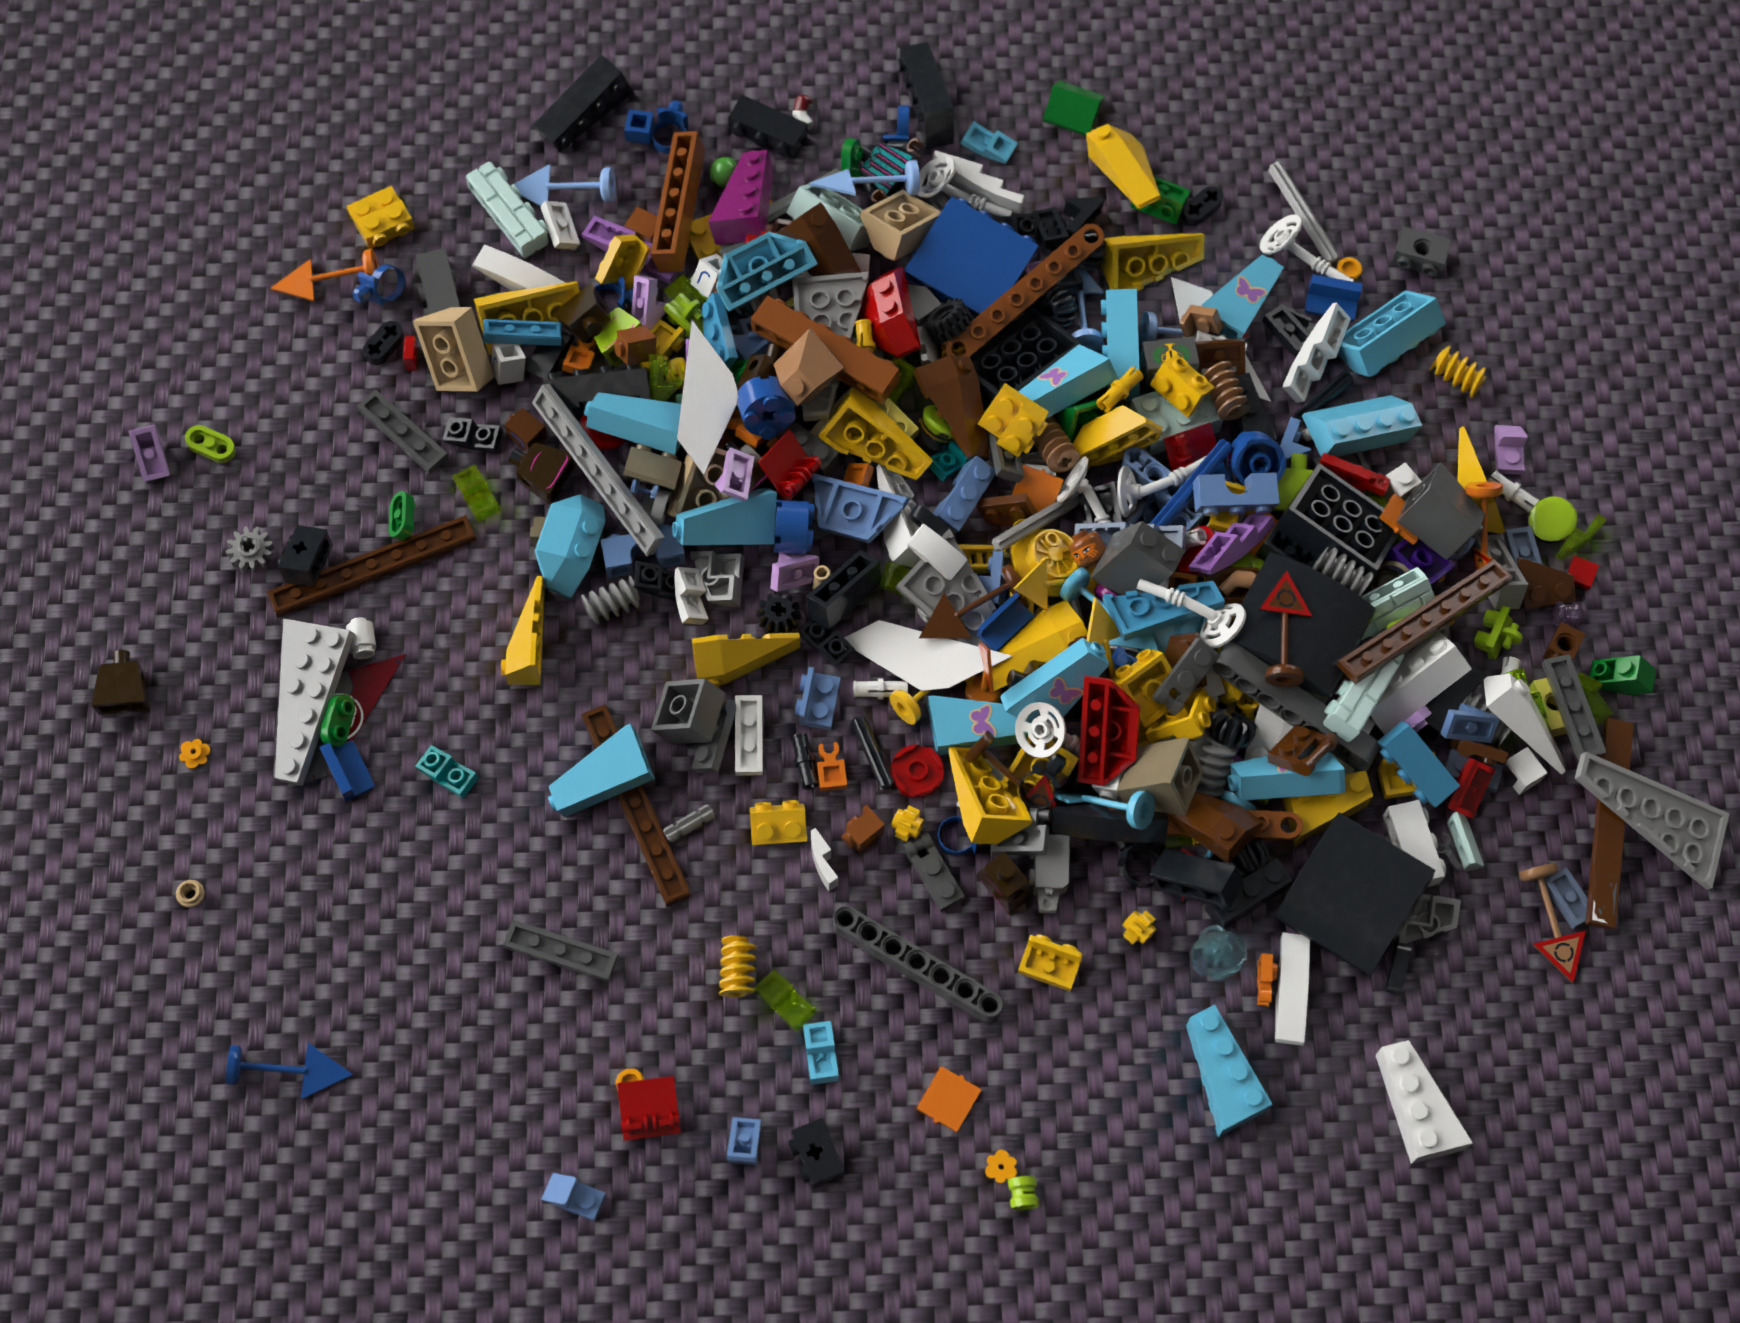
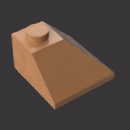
M808 329L774 363L780 386L797 406L807 404L813 400L844 369L842 364L812 329Z

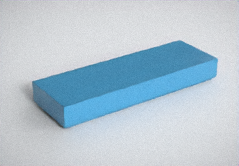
M484 319L483 343L561 346V322Z

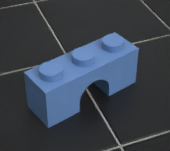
M978 456L969 460L963 465L952 482L955 487L938 504L933 514L950 527L954 533L959 532L995 476V469Z
M1251 473L1244 480V494H1234L1227 488L1225 474L1198 475L1193 481L1195 512H1203L1205 516H1214L1220 514V512L1228 511L1230 515L1245 514L1246 511H1255L1256 514L1271 513V510L1279 505L1277 473Z
M662 525V527H659L658 529L665 537L653 554L658 559L659 565H662V568L686 564L683 545L673 537L672 525ZM612 534L605 539H600L607 577L613 578L634 574L633 559L638 554L643 553L633 537L630 534Z

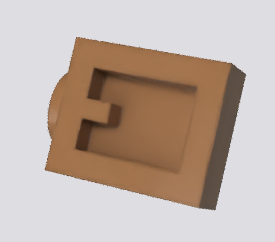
M1190 305L1180 320V327L1184 337L1194 336L1197 330L1220 334L1224 327L1218 310L1203 306Z

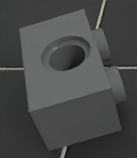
M1403 226L1396 243L1391 264L1397 265L1402 269L1419 271L1427 276L1440 277L1452 239Z

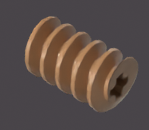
M1223 361L1213 365L1203 375L1214 386L1213 391L1210 393V398L1214 402L1218 416L1225 421L1242 417L1251 407L1244 405L1248 399L1242 395L1244 392L1242 387H1237L1240 382L1238 378H1234L1236 373L1230 369L1232 366L1230 361Z
M1050 416L1044 420L1048 424L1040 436L1035 434L1032 439L1035 441V448L1051 471L1057 473L1066 472L1078 463L1080 455L1062 430L1060 424L1057 423L1056 418Z

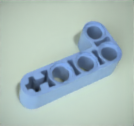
M1130 447L1124 453L1121 468L1129 466L1137 484L1144 486L1154 482L1148 477L1155 476L1160 480L1167 477L1168 473L1171 472L1139 447ZM1183 483L1177 487L1170 486L1154 492L1161 504L1165 506L1172 498L1169 492L1176 493ZM1194 496L1169 526L1184 525L1186 532H1189L1202 523L1205 517L1204 513H1193L1189 510V508H1195Z

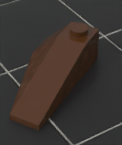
M821 202L776 233L806 241L817 262L816 266L807 270L812 276L861 272L836 223Z
M949 355L916 368L913 372L922 394L926 399H932L938 408L936 414L940 419L944 418L952 428L950 434L966 457L973 459L975 456H978L981 459L987 460L990 457L986 429L978 425L980 418L984 414L979 378L970 357Z
M1197 791L1194 793L1185 816L1166 813L1171 823L1219 858L1229 863L1263 825V821L1242 806Z

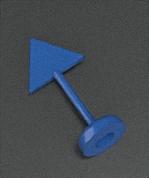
M310 1043L307 1044L305 1067L242 1062V1048L239 1045H230L226 1068V1085H235L239 1082L241 1069L304 1074L301 1099L353 1074Z

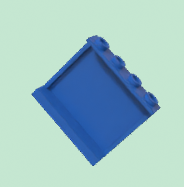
M951 196L908 263L904 273L908 282L918 286H926L936 298L945 303L948 300L953 301L954 298L962 299L973 315V319H975L1018 282L1032 258L1038 255L1039 245L1036 244L1033 238L1027 235L1021 236L1014 232L1015 230L1010 225L996 222L989 213L973 209L966 200L962 198L956 199Z

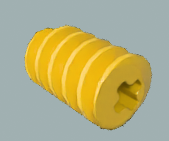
M1448 345L1437 356L1429 371L1436 367L1435 376L1438 377L1445 373L1443 379L1445 382L1454 378L1452 386L1455 388L1462 383L1461 392L1465 393L1471 389L1470 398H1474L1487 378L1484 376L1486 368L1483 367L1477 372V362L1468 366V357L1466 356L1462 360H1458L1460 352L1456 351L1450 355L1451 346Z
M733 935L722 938L724 947L721 949V954L724 957L721 959V966L723 968L720 970V976L723 979L719 982V986L723 990L719 992V995L737 998L753 994L754 989L747 987V984L755 982V978L747 976V973L755 971L756 968L748 965V962L755 961L756 956L748 954V951L756 950L757 946L749 943V939L743 936Z

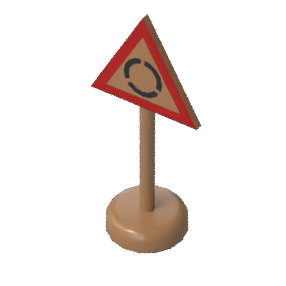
M1550 863L1521 871L1519 876L1522 882L1538 881L1555 936L1554 939L1532 945L1573 983L1586 930L1565 936L1561 935L1544 878L1553 876L1558 872L1557 864Z

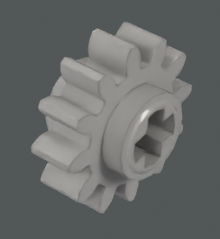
M245 526L243 529L244 534L242 535L234 531L236 540H227L230 549L225 551L227 557L231 559L232 567L239 566L242 573H245L248 567L251 568L253 573H256L258 565L266 569L267 565L264 560H273L274 557L270 551L275 549L273 542L270 541L269 534L267 532L261 534L259 527H255L253 532H250L248 527Z

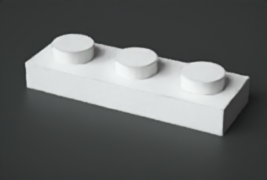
M762 695L735 696V775H763Z

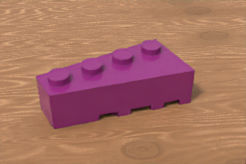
M767 150L750 151L742 154L708 221L715 245L745 242L746 235L760 236L761 231H766L774 171Z

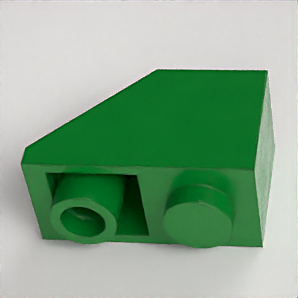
M1641 655L1592 660L1588 684L1591 687L1628 696L1653 693L1656 668Z

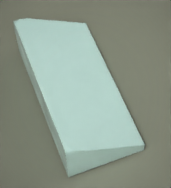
M1459 812L1453 813L1447 824L1464 871L1467 872L1484 867L1467 817Z

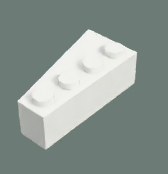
M1436 631L1431 637L1422 640L1402 660L1372 711L1370 719L1386 735L1399 722L1406 720L1472 668L1457 647L1441 632Z
M1410 1041L1381 1047L1375 1056L1411 1164L1466 1150L1472 1144L1471 1139Z

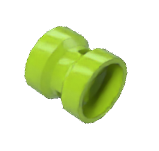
M1019 1176L1008 1179V1188L1012 1192L1010 1200L1011 1210L1022 1211L1039 1207V1198L1035 1195V1188L1037 1187L1035 1176Z

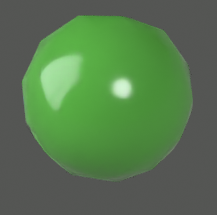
M730 157L716 159L709 170L710 179L719 188H725L737 166V162Z

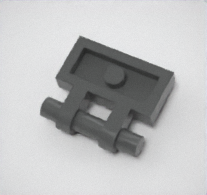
M1030 808L1028 812L1032 819L1031 825L998 844H991L992 854L1000 855L1005 852L1007 855H1047L1049 828L1046 825L1039 824L1041 821L1051 820V810Z

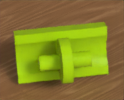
M681 292L674 300L664 305L663 310L668 314L667 319L673 325L679 324L684 328L686 337L690 336L692 320L702 334H704L702 311L699 309L701 303L697 299L691 302Z
M1502 605L1500 611L1487 609L1483 618V625L1493 629L1491 633L1478 631L1475 636V647L1487 651L1489 659L1496 660L1502 646L1505 649H1510L1512 644H1520L1523 636L1517 631L1519 625L1512 623L1513 620L1509 616L1510 607Z

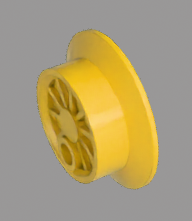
M1039 529L1014 545L1012 557L1019 578L1022 580L1044 557H1047V581L1068 578L1079 568L1068 550L1069 545L1074 542L1073 539L1066 533L1056 529ZM1062 586L1048 587V597H1059Z

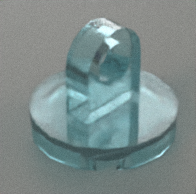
M1211 925L1200 933L1199 939L1192 946L1190 957L1193 969L1203 977L1204 975L1210 976L1211 979H1222L1237 973L1242 968L1241 964L1244 960L1246 961L1247 952L1244 941L1238 935L1225 931L1220 925Z

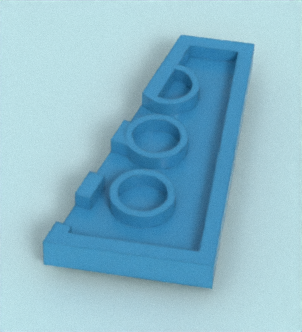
M1214 581L1178 586L1180 593L1186 592V596L1213 610L1223 608L1225 605V600ZM1136 590L1128 591L1126 595L1113 597V594L1103 595V603L1124 641L1200 616L1184 606L1179 608L1177 604L1171 605V601L1166 603V599L1147 592L1137 593Z

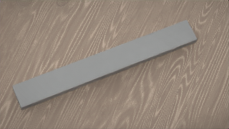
M550 384L542 385L532 404L646 556L653 555L665 538Z

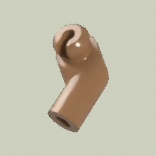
M1237 570L1219 588L1227 596L1237 587L1250 589L1257 574L1252 571Z

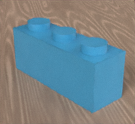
M1403 721L1399 722L1377 741L1378 745L1382 748L1379 752L1389 764L1393 762L1398 767L1397 775L1405 784L1411 783L1416 789L1413 794L1423 805L1428 803L1433 807H1437L1460 787L1409 724Z

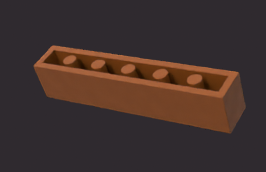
M698 131L673 133L651 248V256L659 272H683L705 156V148Z
M767 295L750 319L754 333L783 347L786 351L808 329H812L844 367L835 378L852 388H856L862 394L882 405L900 382L899 369L892 361L880 359L870 349L855 345L849 337L845 335L839 336L832 332L827 325L823 323L818 324L811 320L804 312L789 308L781 299H773Z

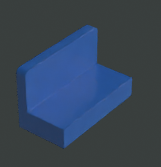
M1313 274L1308 286L1305 313L1323 316L1333 303H1338L1351 318L1350 321L1353 322L1363 283Z
M1015 592L978 627L977 636L993 651L998 652L1034 617L1019 601L1020 594L1018 592Z
M348 741L332 749L330 742L320 747L345 801H349L375 788L374 782L354 741Z

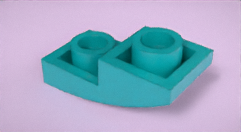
M952 440L947 450L938 452L930 457L933 461L929 468L944 482L960 472L963 465L971 460V458H967L956 441Z
M432 745L415 766L424 775L464 799L479 779L476 772L457 763L452 756Z

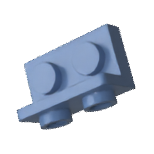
M808 667L807 675L802 674L800 690L804 691L802 700L797 699L795 715L799 716V725L831 730L840 686V677L814 673V667Z

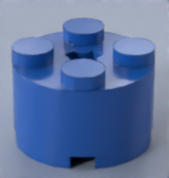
M759 376L752 378L744 383L738 391L737 406L743 424L750 433L769 440L794 422L796 416L791 398L780 386L777 377L769 376V379H761Z
M1241 432L1232 442V451L1227 456V466L1244 486V480L1251 473H1277L1278 482L1286 469V458L1282 448L1269 435L1263 432Z
M777 500L774 553L806 555V552H811L813 545V530H808V527H812L814 504H809L808 501Z

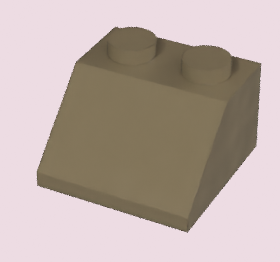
M637 444L636 448H630L621 479L629 482L637 479L643 486L647 487L649 485L653 487L654 485H659L660 488L673 493L682 461L677 460V455L662 452V455L652 453V448Z

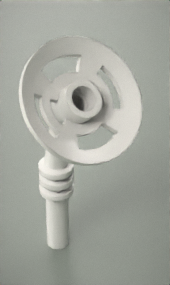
M940 156L931 160L919 172L920 187L917 196L921 198L931 197L942 191L956 199L962 198L966 200L973 209L977 210L978 208L979 212L982 210L996 216L1012 215V210L987 202L986 198L981 199V196L976 197V194L969 195L948 184L956 169L954 160L949 156ZM928 176L927 186L922 187L925 178Z
M1290 215L1279 220L1266 232L1260 242V250L1264 254H1273L1282 249H1287L1310 265L1311 270H1316L1318 274L1321 273V276L1326 275L1330 278L1354 282L1352 278L1331 267L1330 262L1326 263L1327 261L1322 260L1321 257L1316 258L1295 243V237L1302 227V219L1298 215Z
M1084 456L1067 476L1059 491L1057 501L1061 503L1067 500L1076 491L1080 494L1083 492L1096 516L1094 521L1110 523L1111 520H1108L1110 516L1104 511L1092 486L1088 483L1089 480L1085 478L1089 459Z
M1205 457L1185 468L1181 466L1168 473L1167 477L1144 486L1136 483L1135 476L1129 466H1123L1120 469L1117 483L1118 503L1123 517L1128 518L1136 509L1137 500L1142 499L1143 496L1170 486L1177 487L1179 484L1184 483Z
M1140 579L1137 589L1166 599V603L1171 601V605L1177 604L1179 608L1184 606L1207 618L1201 628L1200 639L1212 649L1221 647L1231 641L1240 632L1245 623L1246 611L1240 604H1227L1215 611L1186 596V592L1180 593L1178 589L1174 591L1172 587L1167 589ZM1236 615V619L1230 627L1231 616ZM1209 636H1212V637L1219 636V637L1214 638V639H1208Z
M1036 702L1026 706L1019 713L1015 724V734L1020 747L1026 753L1039 758L1048 757L1056 753L1064 743L1068 750L1079 756L1080 738L1066 733L1065 721L1061 713L1054 706L1044 702ZM1039 709L1041 716L1036 717L1032 723L1027 722L1028 716L1033 711ZM1049 712L1057 718L1060 728H1058L1056 720L1049 715ZM1026 731L1031 741L1036 744L1035 748L1026 739ZM1055 738L1057 740L1056 744L1050 749L1045 750L1046 743Z

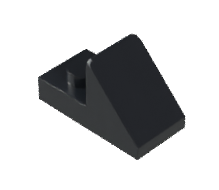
M1103 197L1071 198L1065 201L1064 213L1071 217L1065 225L1069 238L1078 229L1087 224H1092L1102 213L1105 200Z

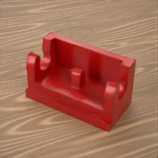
M1467 757L1456 780L1460 787L1449 795L1445 807L1473 819L1496 769Z

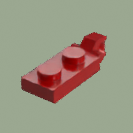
M1324 452L1319 461L1321 465L1361 493L1366 490L1384 496L1391 479L1380 473L1377 474L1367 470L1363 466L1352 464L1340 459L1338 456Z

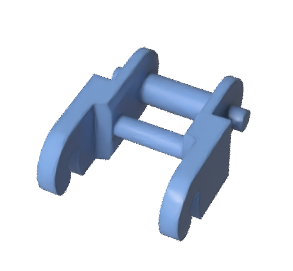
M633 479L631 493L638 495L639 492L650 495V498L653 500L660 486L654 485L652 489L641 486L639 480Z

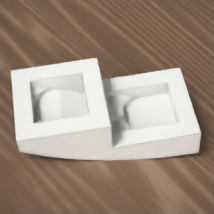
M925 524L920 526L906 544L924 562H929L947 580H952L968 560Z
M677 567L674 578L675 595L681 621L686 624L703 625L708 620V616L701 600V596L706 592L700 572L695 568Z
M815 828L811 831L813 860L823 884L828 891H831L838 886V877L826 862L831 858V849Z

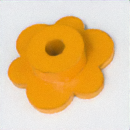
M194 739L192 742L186 741L181 745L182 753L179 755V759L181 762H185L187 768L195 769L199 764L204 765L207 763L206 756L210 754L211 749L209 745L202 744L200 739Z
M998 1150L995 1156H988V1166L985 1169V1174L988 1178H995L996 1182L1001 1184L1006 1179L1016 1177L1017 1170L1014 1167L1016 1159L1009 1157L1007 1151Z

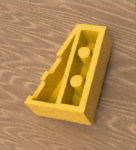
M1366 771L1345 774V793L1282 798L1285 811L1296 813L1303 822L1302 833L1293 840L1295 846L1301 844L1309 837L1324 831L1325 828L1330 826L1339 812L1349 817L1368 806L1373 793ZM1289 819L1288 822L1292 833L1296 830L1297 825L1293 820Z

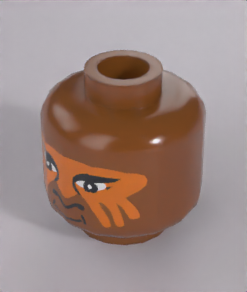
M1084 529L1072 536L1074 542L1069 545L1068 550L1079 568L1086 567L1087 570H1091L1097 566L1106 549V545L1098 532L1092 531L1088 533Z

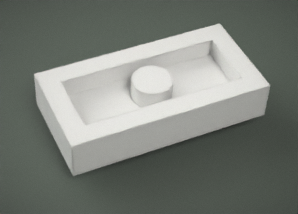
M544 201L540 208L554 248L576 250L580 245V241L567 204Z

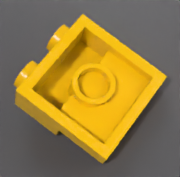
M392 185L346 206L368 249L382 246L387 241L398 236H404L409 231L415 229L409 212L402 200L397 196Z
M1004 383L980 418L978 425L999 438L996 444L1019 457L1022 452L1028 454L1035 443L1032 437L1035 434L1040 436L1048 423L1044 420L1049 411Z
M1154 649L1141 651L1136 656L1137 661L1131 666L1123 665L1115 671L1116 677L1113 678L1141 707L1139 725L1144 728L1168 712L1166 710L1167 707L1163 703L1158 704L1152 699V696L1172 668L1164 654ZM1173 688L1169 691V695L1173 698L1178 693Z
M1204 687L1193 690L1184 702L1182 709L1176 715L1166 712L1151 723L1146 730V737L1150 743L1159 739H1169L1173 735L1176 739L1189 738L1191 741L1198 739L1203 735L1205 728L1211 725L1210 713L1216 711V703L1213 697L1207 694Z

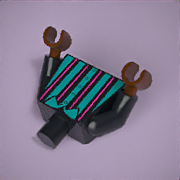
M913 138L910 141H889L886 144L878 142L873 150L862 145L863 153L860 160L864 163L860 167V172L863 174V177L905 175L906 163L910 160H916L914 156L920 158L921 154L918 153V150L926 145L917 138ZM905 181L862 184L867 196L876 204L901 191Z

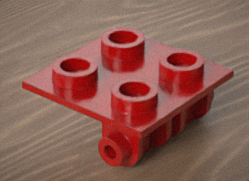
M1211 422L1163 438L1171 472L1181 466L1185 468L1207 456L1216 445Z
M788 430L758 463L782 499L790 501L812 478V474H816L821 468L822 460L818 456L808 457L792 431Z
M674 1076L617 1083L624 1141L681 1133Z

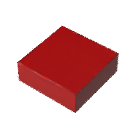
M406 336L403 349L404 364L407 371H417L418 346L415 336Z
M1574 555L1567 573L1574 575L1575 586L1589 591L1599 565Z

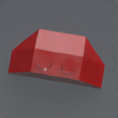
M900 266L879 276L865 290L859 312L860 320L869 319L872 322V339L876 343V348L890 353L897 358L922 348L904 269Z
M1093 676L1084 677L1078 782L1105 786L1137 760L1141 707L1113 679Z

